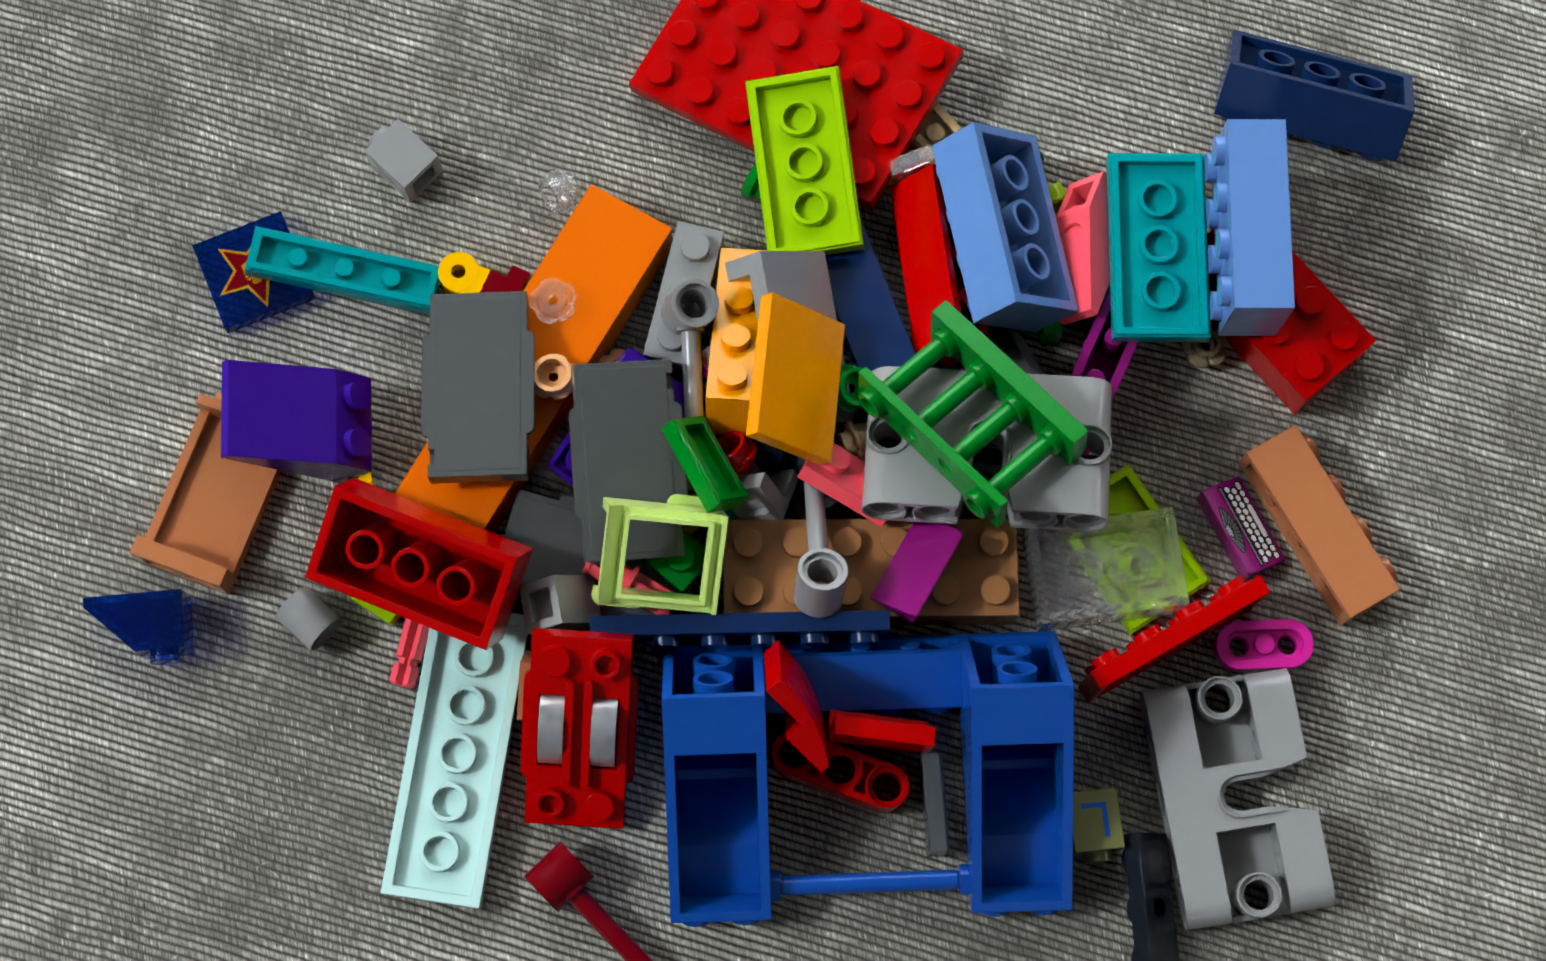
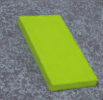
M839 66L745 81L767 251H824L826 256L865 249Z

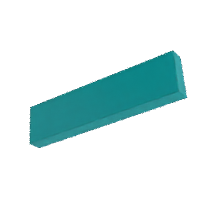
M258 226L254 230L245 266V275L427 315H430V294H437L440 284L438 277L439 266Z

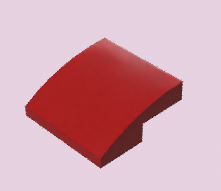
M777 640L764 652L766 692L784 708L786 739L822 773L829 767L825 725L818 698L799 663L786 647Z
M831 709L824 720L826 741L917 753H929L935 746L936 727L928 726L926 721Z

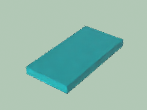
M1108 153L1106 172L1112 342H1208L1211 338L1204 154Z

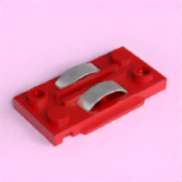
M544 628L533 629L530 670L524 675L520 771L526 777L524 823L623 829L625 822L626 783H630L633 780L635 769L639 682L635 676H632L634 634Z

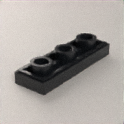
M1143 832L1124 834L1125 847L1122 852V865L1128 879L1129 900L1127 902V915L1132 923L1134 940L1131 960L1179 961L1167 834Z

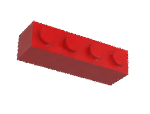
M930 164L890 186L893 205L892 215L896 225L899 245L898 256L902 265L905 301L908 306L912 332L911 342L915 354L932 341L930 336L932 311L945 300L989 339L987 325L974 324L968 309L967 294L961 269L957 263L956 247L951 226L946 216L947 209L940 180L936 174V165ZM944 356L935 364L949 367L958 361L953 356L950 358Z

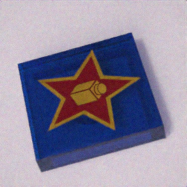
M281 211L192 245L227 333L234 332L316 299L312 289L245 275V266L256 226L290 233Z

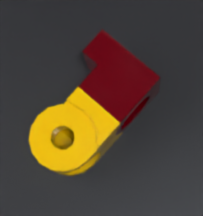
M454 252L445 256L438 268V277L446 294L523 291L531 279L530 272L513 265L508 276L479 266L474 257L464 252Z

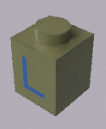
M1116 787L1073 792V857L1083 856L1084 864L1113 861L1112 852H1118L1125 847Z

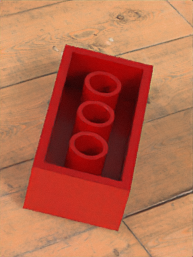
M1214 228L1207 234V249L1209 245H1214ZM1292 251L1295 309L1277 335L1227 336L1230 346L1288 409L1296 415L1358 362L1376 340ZM1208 273L1210 297V292L1216 291L1215 274ZM1210 320V324L1217 328V320Z
M353 478L335 485L305 578L487 650L504 637L534 548Z

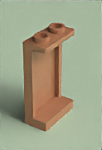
M217 392L214 398L199 394L196 404L200 407V412L145 537L136 536L129 553L141 563L229 595L282 471L221 458V393Z

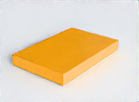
M772 292L761 296L746 429L747 437L818 465L832 462L845 324Z

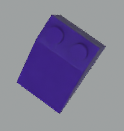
M237 360L222 361L221 458L329 481L371 472V378L330 368Z

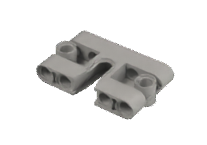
M884 366L872 372L883 382L900 366ZM929 368L897 396L918 414L965 375L966 370ZM1027 374L1088 430L1085 449L1095 451L1099 457L1090 460L1079 457L1074 463L1069 465L1061 456L1050 454L1004 494V497L1008 500L1007 514L1010 527L1080 532L1102 530L1108 526L1112 385L1104 379L1095 377ZM979 388L932 429L951 447H954L1000 408L1001 401L988 389L982 390ZM868 414L862 495L863 514L880 520L957 524L964 504L963 495L883 418H874ZM1014 421L995 437L989 444L995 445L1001 451V470L1031 445L1037 437L1036 433L1023 421L1021 423ZM883 438H893L900 442V444L894 448H885L877 444V442ZM973 457L967 461L971 466L973 465Z
M1287 668L1232 677L1214 676L1206 681L1140 691V706L1164 832L1167 834L1168 853L1180 915L1185 930L1189 931L1334 907L1335 890L1318 810L1267 806L1238 811L1230 808L1224 799V792L1228 786L1259 781L1298 764L1301 760L1307 758L1294 689ZM1219 690L1223 692L1229 701L1228 710L1224 713L1212 711L1205 702L1207 691ZM1249 883L1261 885L1267 893V903L1262 910L1251 908L1244 899V890Z

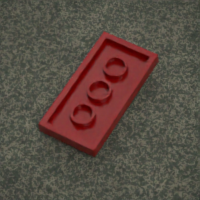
M1243 575L1231 580L1217 589L1218 593L1208 599L1210 604L1204 606L1201 599L1175 613L1176 617L1167 622L1168 628L1162 630L1157 623L1133 637L1134 641L1126 645L1128 651L1120 655L1118 650L1113 648L1091 661V665L1084 670L1087 676L1078 686L1086 702L1090 703L1252 610L1271 592L1261 575L1246 582Z

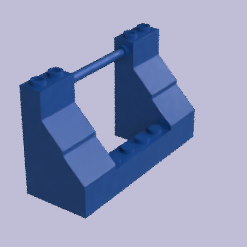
M1055 631L880 637V644L873 646L850 645V638H830V645L823 647L801 646L800 639L780 640L805 672L816 693L821 710L826 715H828L830 709L847 712L872 710L876 714L892 715L900 712L901 709L921 708V710L928 713H943L951 707H958L967 828V864H959L958 871L782 875V877H780V871H770L766 713H774L778 717L785 718L784 708L766 692L764 652L768 648L751 647V641H731V647L723 649L702 648L701 642L681 643L680 649L664 650L662 719L671 923H683L690 927H701L710 922L732 921L738 925H752L760 920H771V901H781L780 894L787 896L958 890V888L960 895L968 894L972 913H982L990 917L1004 916L1009 912L1031 911L1038 915H1051L1059 910H1072L1074 683Z

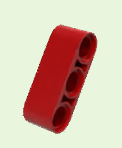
M786 732L779 735L772 745L771 762L778 775L880 813H890L900 808L909 794L910 784L908 776L901 768L855 750L826 741L829 763L835 760H844L850 764L854 773L853 778L848 783L835 784L829 780L825 770L821 773L808 759H806L804 764L795 768L788 767L782 763L779 752L786 744H790L786 739ZM879 777H891L898 783L900 793L896 799L882 801L876 797L872 785Z

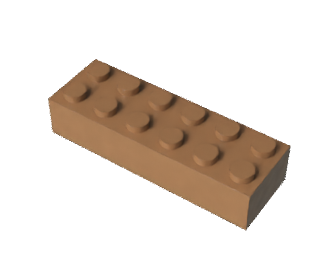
M806 519L728 520L722 565V613L802 612L795 605L793 591L799 560L808 552ZM826 519L828 549L839 553L845 559L848 566L843 601L838 611L888 610L871 600L870 597L913 522L886 520L883 526L880 527L869 519ZM958 519L957 524H946L964 534L914 623L890 611V625H1012L1019 617L1017 528L1010 527L1009 519H1005V522L999 528L989 519ZM815 581V583L818 584H826L824 582Z

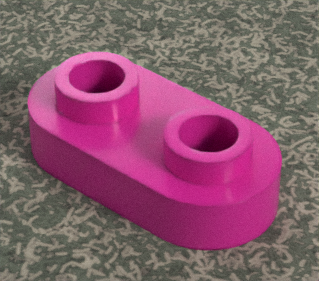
M1296 620L1235 621L1227 624L1218 632L1214 639L1213 652L1218 663L1232 672H1258L1280 668L1293 670L1300 667L1310 658L1313 652L1314 641L1309 629ZM1279 639H1287L1292 643V654H1284L1279 650ZM1237 640L1244 645L1245 654L1243 656L1232 654L1229 648L1231 641Z

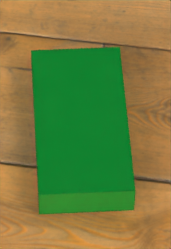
M704 416L672 419L661 429L707 513L739 508L749 500L745 488Z

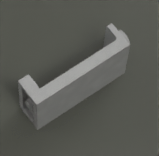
M758 251L725 262L728 282H751L757 321L759 319L761 296L772 292L837 321L824 251ZM843 352L841 366L845 365ZM848 384V385H847V391L850 393L849 384ZM837 407L834 436L838 434L836 426L844 425L847 420L855 422L854 412H844Z

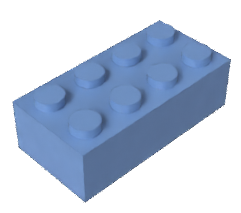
M1227 119L1220 135L1213 137L1211 153H1206L1204 157L1205 182H1212V199H1207L1206 223L1207 228H1214V245H1209L1208 273L1215 274L1216 291H1211L1209 297L1210 320H1217L1218 336H1276L1295 309L1286 119Z
M972 122L932 145L936 162V174L940 180L947 209L946 216L951 226L957 252V263L961 269L967 294V306L973 323L1038 332L1043 327L1050 326L1078 312L1036 136Z

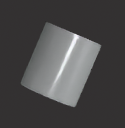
M306 586L294 592L283 603L276 614V619L310 651H315L325 644L337 631L342 622V619Z

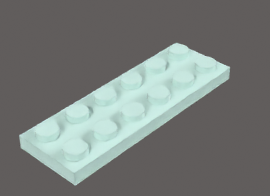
M511 613L503 639L487 650L429 628L381 894L481 910L518 702L520 661L525 650H527L529 639L524 615Z

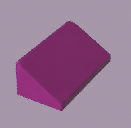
M913 522L870 599L914 623L964 533L943 523Z

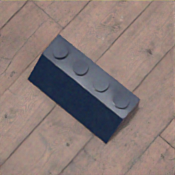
M1233 29L1216 94L1214 114L1221 116L1224 121L1227 119H1286L1287 138L1295 135L1310 139L1315 145L1324 149L1335 150L1341 147L1356 151L1358 155L1370 161L1379 162L1387 159L1396 162L1414 114L1413 76Z

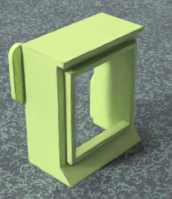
M673 494L668 498L667 503L603 497L602 507L607 515L598 585H593L591 593L593 601L597 605L626 608L649 607L716 615L728 525L727 514L724 511L707 513L701 500L695 495ZM630 519L708 527L700 595L622 587Z

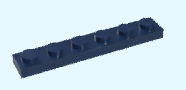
M837 611L823 618L811 617L803 612L590 616V631L634 634L633 642H652V649L658 650L680 649L681 641H701L702 648L723 649L731 647V640H751V647L770 648L780 639H800L801 646L823 647L830 645V638H850V645L873 646L880 644V637H889L890 611Z

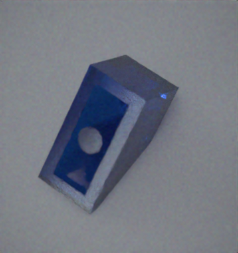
M182 589L83 598L84 609L144 659H150L151 665H173L180 663V656L194 655L191 597Z

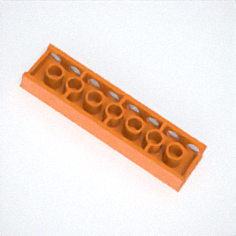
M591 184L523 290L527 291L529 297V331L533 333L535 338V362L548 354H560L567 358L569 364L598 363L603 355H607L668 257L673 241V229ZM557 374L549 376L550 381L554 382L558 379ZM573 389L566 398L561 400H554L552 397L543 399L535 394V429L529 435V478L567 419L569 411L574 407ZM427 441L394 494L496 533L514 504L518 489L522 490L528 480L431 484L428 479L430 452Z

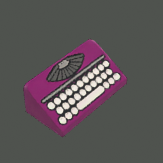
M1239 476L1212 486L1198 495L1196 499L1238 576L1243 575L1244 579L1248 580L1285 561L1282 552Z

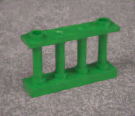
M945 300L932 311L930 332L932 341L883 382L867 367H864L859 372L858 399L868 414L874 418H883L963 495L965 504L974 515L981 519L987 517L999 528L1005 522L1008 500L1003 495L1050 454L1061 456L1069 465L1074 463L1085 453L1088 430L954 306ZM953 356L965 367L966 374L921 412L916 414L897 396L941 358ZM979 388L991 391L1001 401V407L954 447H951L932 429ZM1014 421L1018 423L1023 421L1036 433L1037 439L987 481L967 461Z

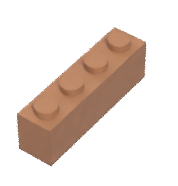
M1294 425L1246 452L1238 465L1339 626H1342L1389 599L1400 589L1396 584L1398 576L1390 561L1384 556L1379 557L1371 545L1370 540L1372 536L1367 524L1360 516H1353L1344 502L1346 495L1341 483L1334 475H1327L1318 461L1320 453L1315 442L1308 434L1302 435L1297 426Z

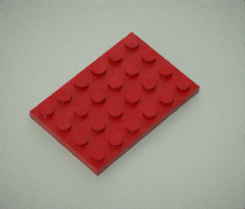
M680 0L630 80L629 86L632 92L754 152L745 81L839 66L858 204L872 211L962 61L963 49L860 0Z

